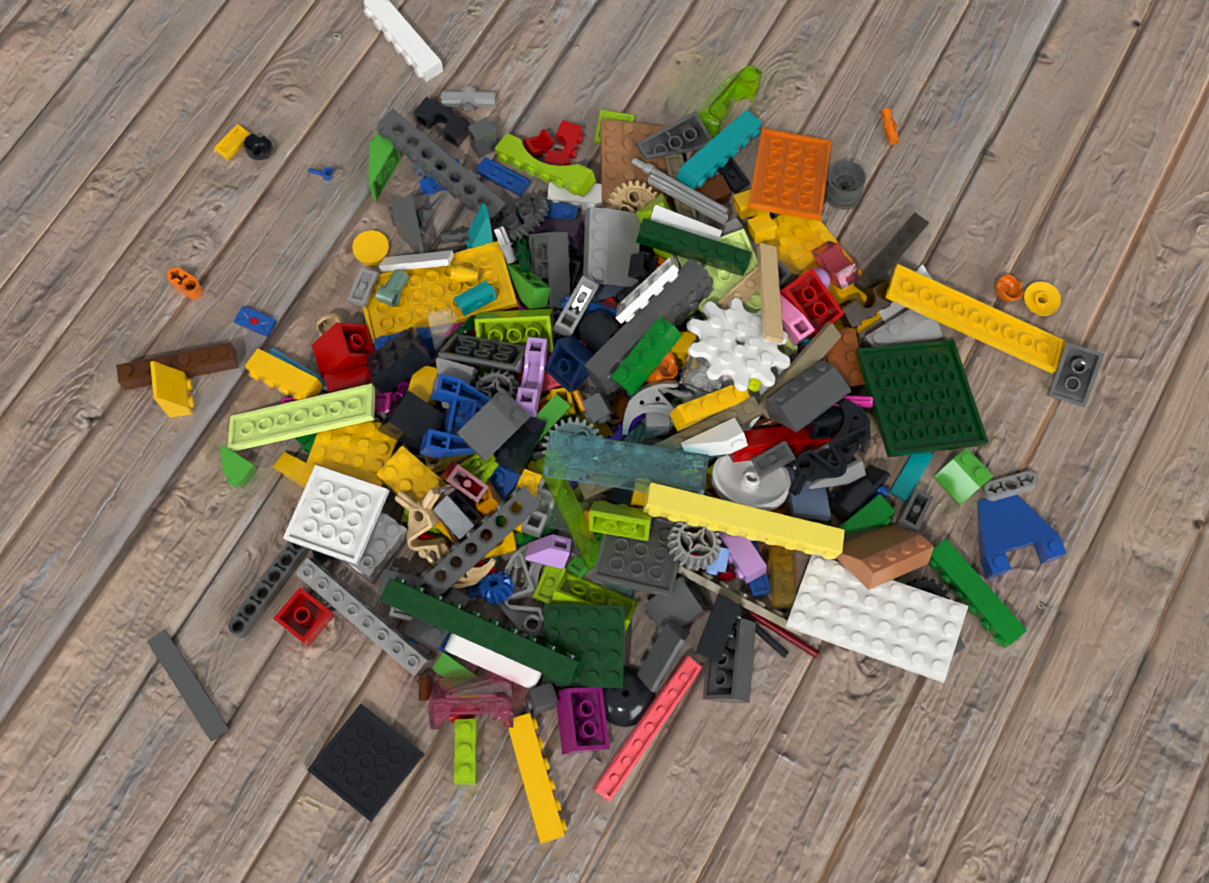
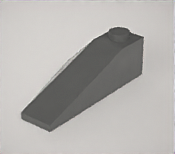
M694 111L636 143V146L646 160L699 151L713 138L697 112Z

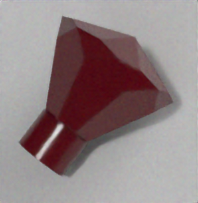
M728 561L726 571L718 573V581L729 582L736 578V574L729 567Z

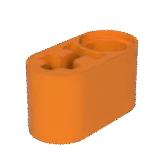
M173 267L168 270L167 279L174 289L190 299H198L202 296L203 288L194 276L179 267Z

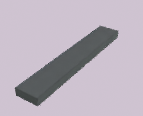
M163 630L148 640L149 646L210 741H214L230 730L167 631Z

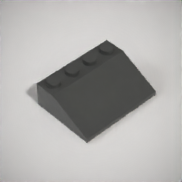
M455 333L440 350L439 357L459 364H469L475 368L486 367L494 371H499L500 369L501 371H508L513 375H519L524 372L526 346Z

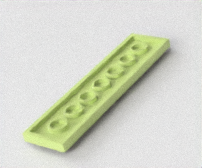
M371 383L230 416L227 448L231 451H238L374 420L375 387Z

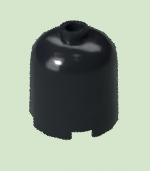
M597 310L591 313L587 312L582 316L578 331L581 339L596 354L622 327L609 314L602 310Z

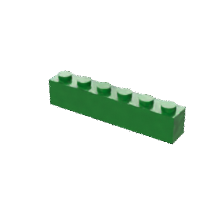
M947 539L933 549L928 566L933 570L935 569L941 581L951 587L954 596L968 606V612L978 618L981 627L991 633L994 642L998 646H1002L1004 649L1007 648L1027 631Z

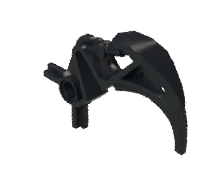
M843 398L835 403L843 409L845 415L842 428L831 441H828L829 451L837 466H833L811 449L799 454L797 459L782 466L783 468L793 470L795 476L788 490L794 496L800 495L805 482L811 479L838 478L843 476L847 471V465L851 463V458L860 445L859 452L867 453L871 444L870 421L866 412L860 406ZM856 443L847 453L841 452L842 448Z

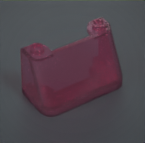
M504 677L440 678L435 680L428 702L430 729H441V723L444 720L450 722L451 715L492 714V721L499 719L503 723V728H513L514 682Z

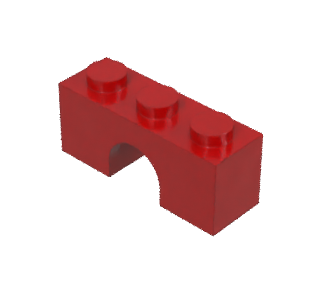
M562 120L556 133V144L562 145L564 149L561 151L549 149L543 163L556 166L571 165V160L575 159L577 155L578 144L581 145L584 139L582 126Z

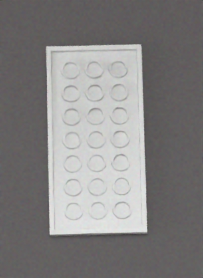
M812 554L786 627L944 683L968 606L893 580L868 590L842 563Z

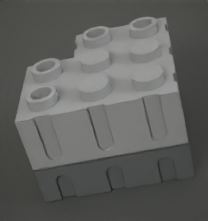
M380 512L359 564L355 565L343 560L341 561L374 585L378 581L379 576L382 575L383 569L388 568L390 562L395 559L404 544L407 543L408 531L390 516Z

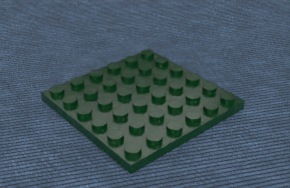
M954 340L858 348L855 351L868 396L873 397L872 409L888 458L985 446L989 443Z

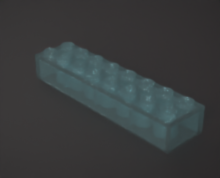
M550 430L543 476L646 492L652 482L704 495L709 455Z

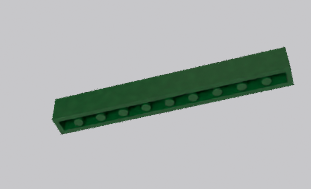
M401 577L389 578L379 600L380 602L569 685L579 663L575 659L576 655L567 651L562 654L556 651L558 647L546 643L544 646L538 643V638L529 634L527 637L519 634L520 630L511 626L506 629L500 626V621L490 618L489 621L481 618L482 613L475 610L465 611L463 610V605L452 601L451 604L444 601L445 597L437 593L429 595L425 593L426 589L415 584L414 587L406 584L407 580Z

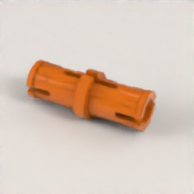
M891 108L883 109L880 112L884 124L883 130L887 134L889 145H895L900 142L896 129L897 123L894 122Z

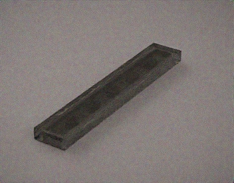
M915 212L860 275L853 286L866 295L864 288L874 281L885 277L924 231L929 222Z

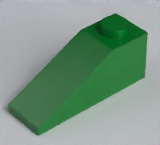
M879 494L842 524L839 529L845 530L844 535L877 529L882 524L887 526L893 521L892 516L896 511Z

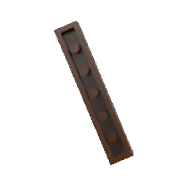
M231 342L116 365L118 382L124 390L152 385L150 365L152 361L182 371L188 378L239 368L237 353Z

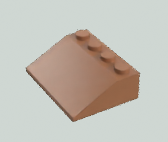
M889 524L844 543L842 553L837 559L870 590L928 564L934 546L919 533Z

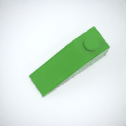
M507 264V269L521 301L531 310L546 308L551 288L531 270L528 273L520 271L519 264Z

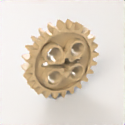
M631 181L627 182V184L622 183L620 188L617 186L614 189L615 192L609 194L611 198L606 202L610 205L605 208L622 209L627 212H634L635 208L636 213L644 205L652 201L657 192L651 193V186L646 189L645 183L639 186L638 181L634 182V184ZM629 195L634 196L635 202L630 200Z

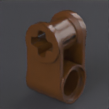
M619 392L611 404L615 414L611 415L612 419L606 422L612 431H615L616 427L623 422L627 403L630 400L629 397Z

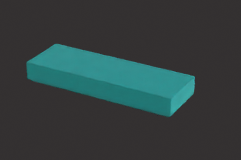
M930 452L911 455L889 493L906 503L934 454Z

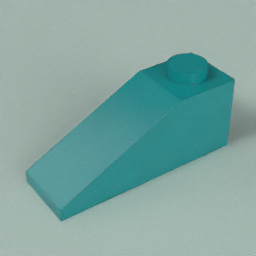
M481 204L468 230L469 240H466L467 249L493 242L490 219L485 204Z

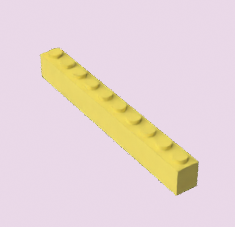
M652 482L646 490L643 512L648 513L652 517L661 516L673 522L682 521L690 526L707 527L710 531L719 530L731 536L739 535L752 541H764L768 545H781L789 550L797 549L810 555H822L826 559H836L843 550L845 531L843 529Z

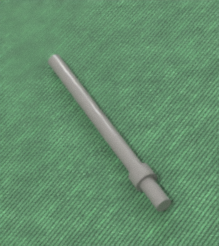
M636 157L633 159L632 164L642 169L649 176L650 174H655L724 213L728 212V208L657 170L649 162L645 163Z

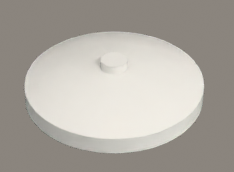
M728 454L716 460L711 475L713 488L722 500L766 511L779 507L786 500L791 485L790 476L786 468L781 467L761 478L751 461L733 463Z

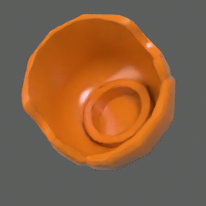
M1010 274L1000 276L995 283V293L1004 302L1016 301L1024 294V291H1021L1022 282Z

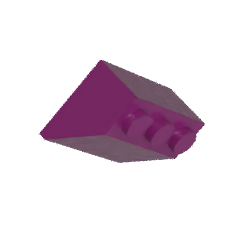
M566 688L556 692L562 755L610 749L602 688Z

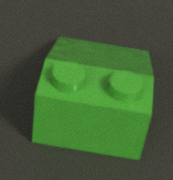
M379 133L369 143V186L373 200L376 202L402 159L400 151L396 150L389 140L383 139Z

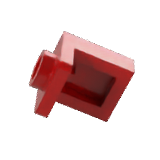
M542 129L539 136L524 139L523 146L534 157L547 154L554 140L546 129Z

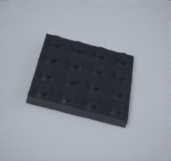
M360 704L307 771L366 819L373 822L425 754L369 709Z

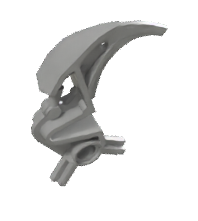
M673 380L650 382L641 387L628 401L623 418L622 435H628L632 420L640 414L659 412L670 416L669 414L679 405L672 404L663 395L664 393H672L674 396L683 398V404L707 394L702 392L692 394L689 391L682 392L676 389H669L668 387H678V382ZM711 415V416H709V417H707V418L701 420L700 422H702V421H704V420H706V419H708V418H710V417H712V416H714V415ZM703 456L700 457V459L709 460L712 459V457Z
M526 544L511 556L504 570V573L509 575L512 567L514 568L513 574L510 577L514 590L512 591V596L507 597V602L501 601L500 608L517 629L520 630L522 636L527 637L529 634L536 638L538 636L544 638V617L541 608L509 605L510 602L534 595V591L537 588L539 573L543 564L525 560L528 545ZM570 550L569 555L575 557L576 555ZM520 567L526 580L521 589L515 586L517 569ZM529 622H535L538 627L531 630L526 625Z

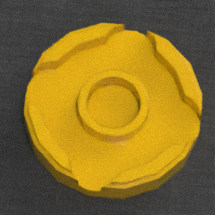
M374 230L360 233L354 239L352 245L353 254L357 260L363 265L368 266L380 264L385 257H388L390 251L389 242L385 235Z

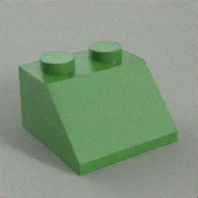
M966 447L933 478L960 506L982 488L993 475Z

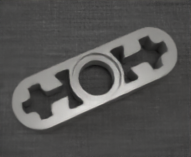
M1025 471L993 480L985 484L983 495L987 500L996 501L1035 489L1038 477L1033 472ZM1012 483L1016 488L1008 489L1005 484Z

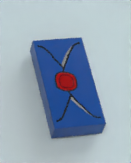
M245 306L241 307L234 319L235 324L265 337H269L277 323L276 319Z

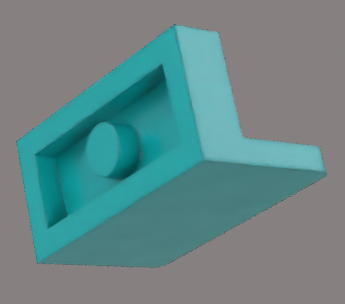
M487 281L454 297V301L464 317L497 299L494 288Z

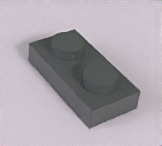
M783 441L751 459V462L760 477L763 478L796 458L786 441Z

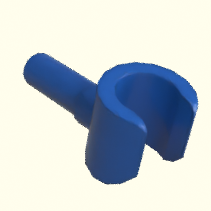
M330 167L324 168L323 171L309 169L308 172L323 176L324 180L330 181L332 179L331 176L326 174H333V169Z
M880 486L876 493L864 503L865 506L879 494L885 499L890 490Z

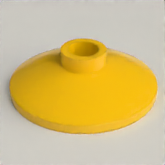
M1035 282L1025 290L1024 303L1032 313L1039 316H1049L1060 307L1061 297L1053 285L1047 282Z

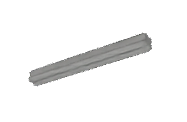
M650 174L648 177V184L721 224H725L728 220V214L657 175Z

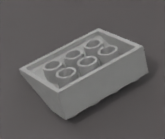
M593 207L585 210L584 277L599 286L629 288L638 283L637 279L628 277L631 255L639 254V244L636 243V239L640 230V220L636 213Z

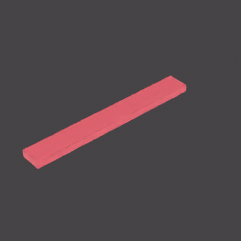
M685 655L593 787V790L608 802H611L702 669V666L689 655Z

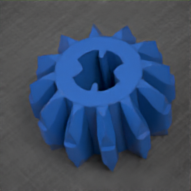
M493 571L492 575L486 574V579H482L479 586L482 598L491 605L494 603L500 605L503 600L507 602V597L512 596V591L514 590L510 576L502 571L499 573Z

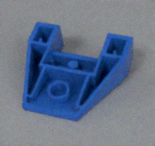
M439 373L433 381L430 398L449 403L444 432L428 429L422 438L420 454L435 458L473 454L475 452L456 433L491 398L459 378Z
M1018 495L996 501L984 499L977 502L979 557L986 579L1005 575L1012 569L1006 555L1010 551L1034 545L1041 564L1058 560L1067 554L1060 535Z

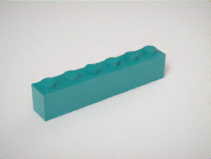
M746 109L682 165L676 178L694 190L697 187L701 188L708 177L712 178L719 167L723 168L730 157L734 158L739 153L740 148L744 149L752 138H757L761 132L759 129L762 122Z

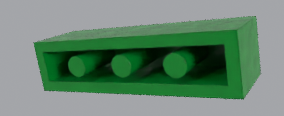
M659 316L612 374L611 378L621 388L634 396L681 338V333L674 325Z

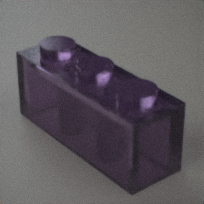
M544 218V221L539 222V227H534V232L529 231V234L568 232V248L580 249L584 241L585 225L580 219Z

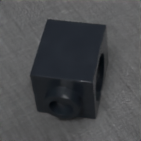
M640 251L639 254L631 255L628 277L644 281L655 271L657 258L643 251Z

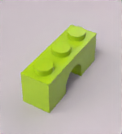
M455 719V785H477L476 719Z

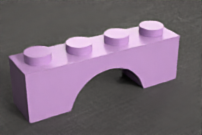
M528 337L525 350L524 374L522 384L518 387L516 402L530 417L536 418L548 355L547 339Z

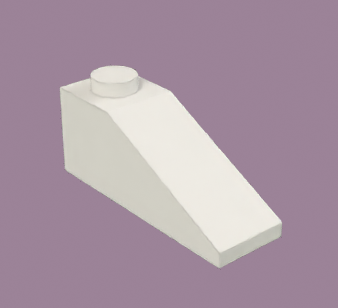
M735 417L681 442L687 458L731 454L748 446L744 432Z

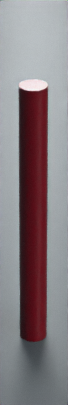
M752 611L749 612V617L815 659L820 652L774 622Z

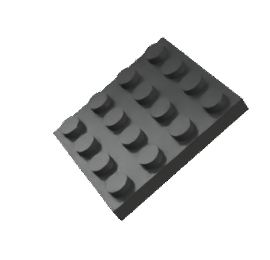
M660 516L653 517L648 541L604 533L592 580L671 598L680 561H674L675 555H669V551L672 548L667 547V544L669 542L668 535L671 534L670 530L672 527H675L677 522Z

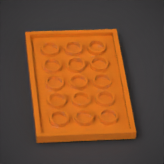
M762 128L747 208L820 221L832 140Z

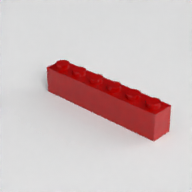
M786 426L745 430L743 432L748 446L728 455L733 463L751 461V459L783 441H786L794 455H799L807 450H816L828 444V441H831L836 435L828 439L812 440L805 427L798 432Z

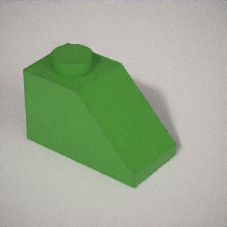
M221 445L220 454L223 474L227 477L226 482L235 488L239 486L244 489L257 472V469L253 464L224 445Z

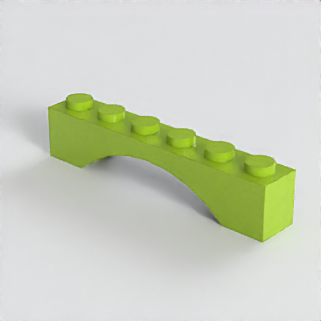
M508 133L494 148L500 162L508 163L517 170L521 169L530 176H537L544 182L554 184L559 189H566L573 195H579L584 198L596 183L591 169L579 164L556 166L540 162L526 151L520 138Z

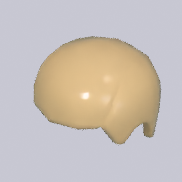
M326 313L319 317L316 326L320 336L337 322L345 323L342 317L336 313Z

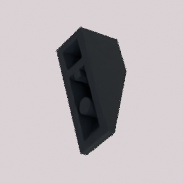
M530 417L503 443L495 462L507 471L522 475L546 422Z

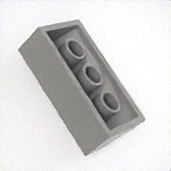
M909 309L865 336L861 346L862 348L935 342L942 338L943 335L939 322Z

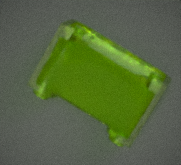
M745 66L725 78L696 111L712 138L720 133L721 120L727 112L726 105L732 98L740 103L742 99L749 98L752 102L757 97L762 72L756 67Z

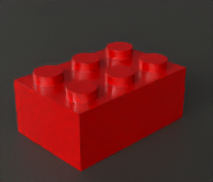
M813 268L804 271L780 289V294L796 307L815 329L808 338L816 336L827 322L833 323L845 314Z

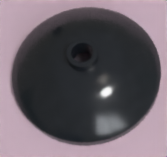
M625 666L624 688H602L606 721L615 726L631 727L637 725L655 699V692L650 691L637 676L638 668ZM628 691L629 696L625 698L621 693Z

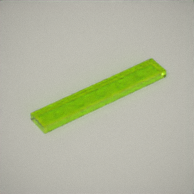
M552 453L537 460L536 463L587 569L596 564L600 546L593 531H589V523L556 454Z

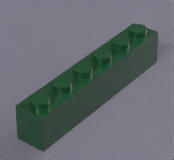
M646 218L642 220L636 239L638 244L686 259L691 258L695 262L740 276L745 274L752 254L750 251Z

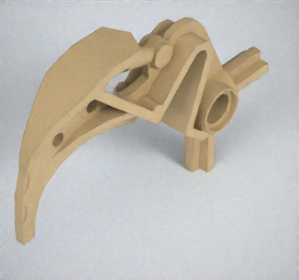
M430 488L425 498L416 502L403 491H400L395 497V501L409 511L408 547L419 551V556L426 558L432 565L428 566V568L432 570L437 564L430 554L431 551L436 552L437 559L442 555L447 557L452 551L446 545L445 538L420 540L418 536L440 521L437 514L433 511L435 508L433 506L441 494L438 489ZM455 556L452 558L451 564L454 568H459L462 561ZM491 558L483 566L472 567L466 573L467 577L465 575L461 577L452 588L468 587L478 583L492 569L497 560ZM439 570L436 578L438 581L443 582L446 580L447 574L445 571Z

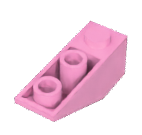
M780 294L783 331L787 333L789 340L796 346L808 338L815 329L806 317Z

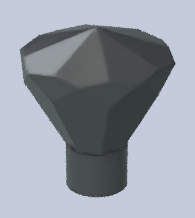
M426 208L417 209L416 214L420 221L419 227L427 228V222L433 215V212Z

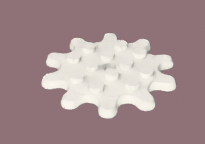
M739 298L730 300L727 310L720 309L711 301L706 302L702 307V311L705 313L707 320L691 319L686 326L690 332L695 333L699 337L698 343L689 346V355L695 358L704 357L709 361L710 366L706 371L709 379L717 380L722 375H729L733 378L734 386L739 391H746L749 387V380L752 378L760 380L766 387H772L775 384V376L771 368L779 367L786 369L790 365V358L781 353L777 348L778 345L787 342V333L783 331L784 340L781 343L763 340L761 309L754 314L745 311ZM735 341H743V346L738 345Z

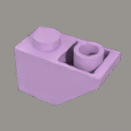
M552 534L530 542L527 545L525 560L564 569L570 553L572 539Z

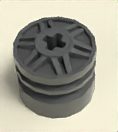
M841 161L834 164L827 176L824 194L826 201L831 206L842 210L851 209L858 205L866 182L864 169L852 161Z

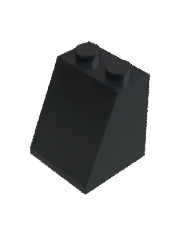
M408 390L396 399L378 431L420 451L422 438L426 431L433 429L442 432L447 416Z

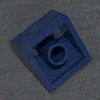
M574 336L558 339L547 362L545 371L571 393L589 377L584 365L595 354Z

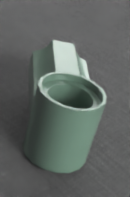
M395 269L387 283L381 285L377 290L376 300L393 308L396 307L400 301L401 292L410 279L409 275L400 269Z

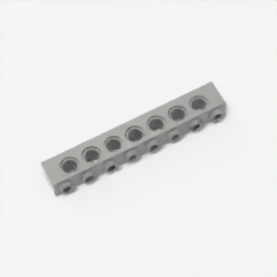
M307 558L295 574L413 676L422 675L434 660L317 559Z

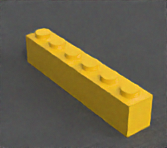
M530 713L506 720L540 844L565 837L564 832L567 831L564 818L560 819L558 811L562 810L558 798L554 799L552 790H556L552 777L548 778L546 770L550 769L547 757L542 758L540 751L544 749L541 737L537 738L535 730L538 729L536 718H531Z

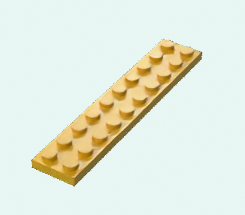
M897 264L895 266L885 298L1051 374L1056 371L1064 342L1063 339L902 265Z

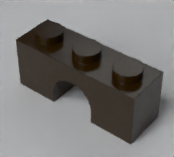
M878 279L864 288L867 300L863 306H861L858 299L848 298L839 304L845 313L839 318L843 327L857 328L862 325V321L865 319L873 318L877 315L876 312L891 306L893 301L885 298L889 286L888 280Z

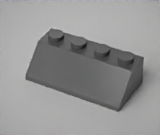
M568 232L529 234L531 271L551 288L547 307L542 309L562 308L561 299H564L566 295H571Z
M820 359L766 399L768 415L784 426L798 432L849 394L851 389L833 365Z
M740 618L739 622L735 621L732 629H735L732 640H727L725 648L728 651L724 660L720 659L717 663L706 659L703 700L725 703H750L756 623Z

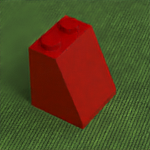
M337 322L311 345L322 378L326 374L366 365V358L375 351L368 327L363 324Z

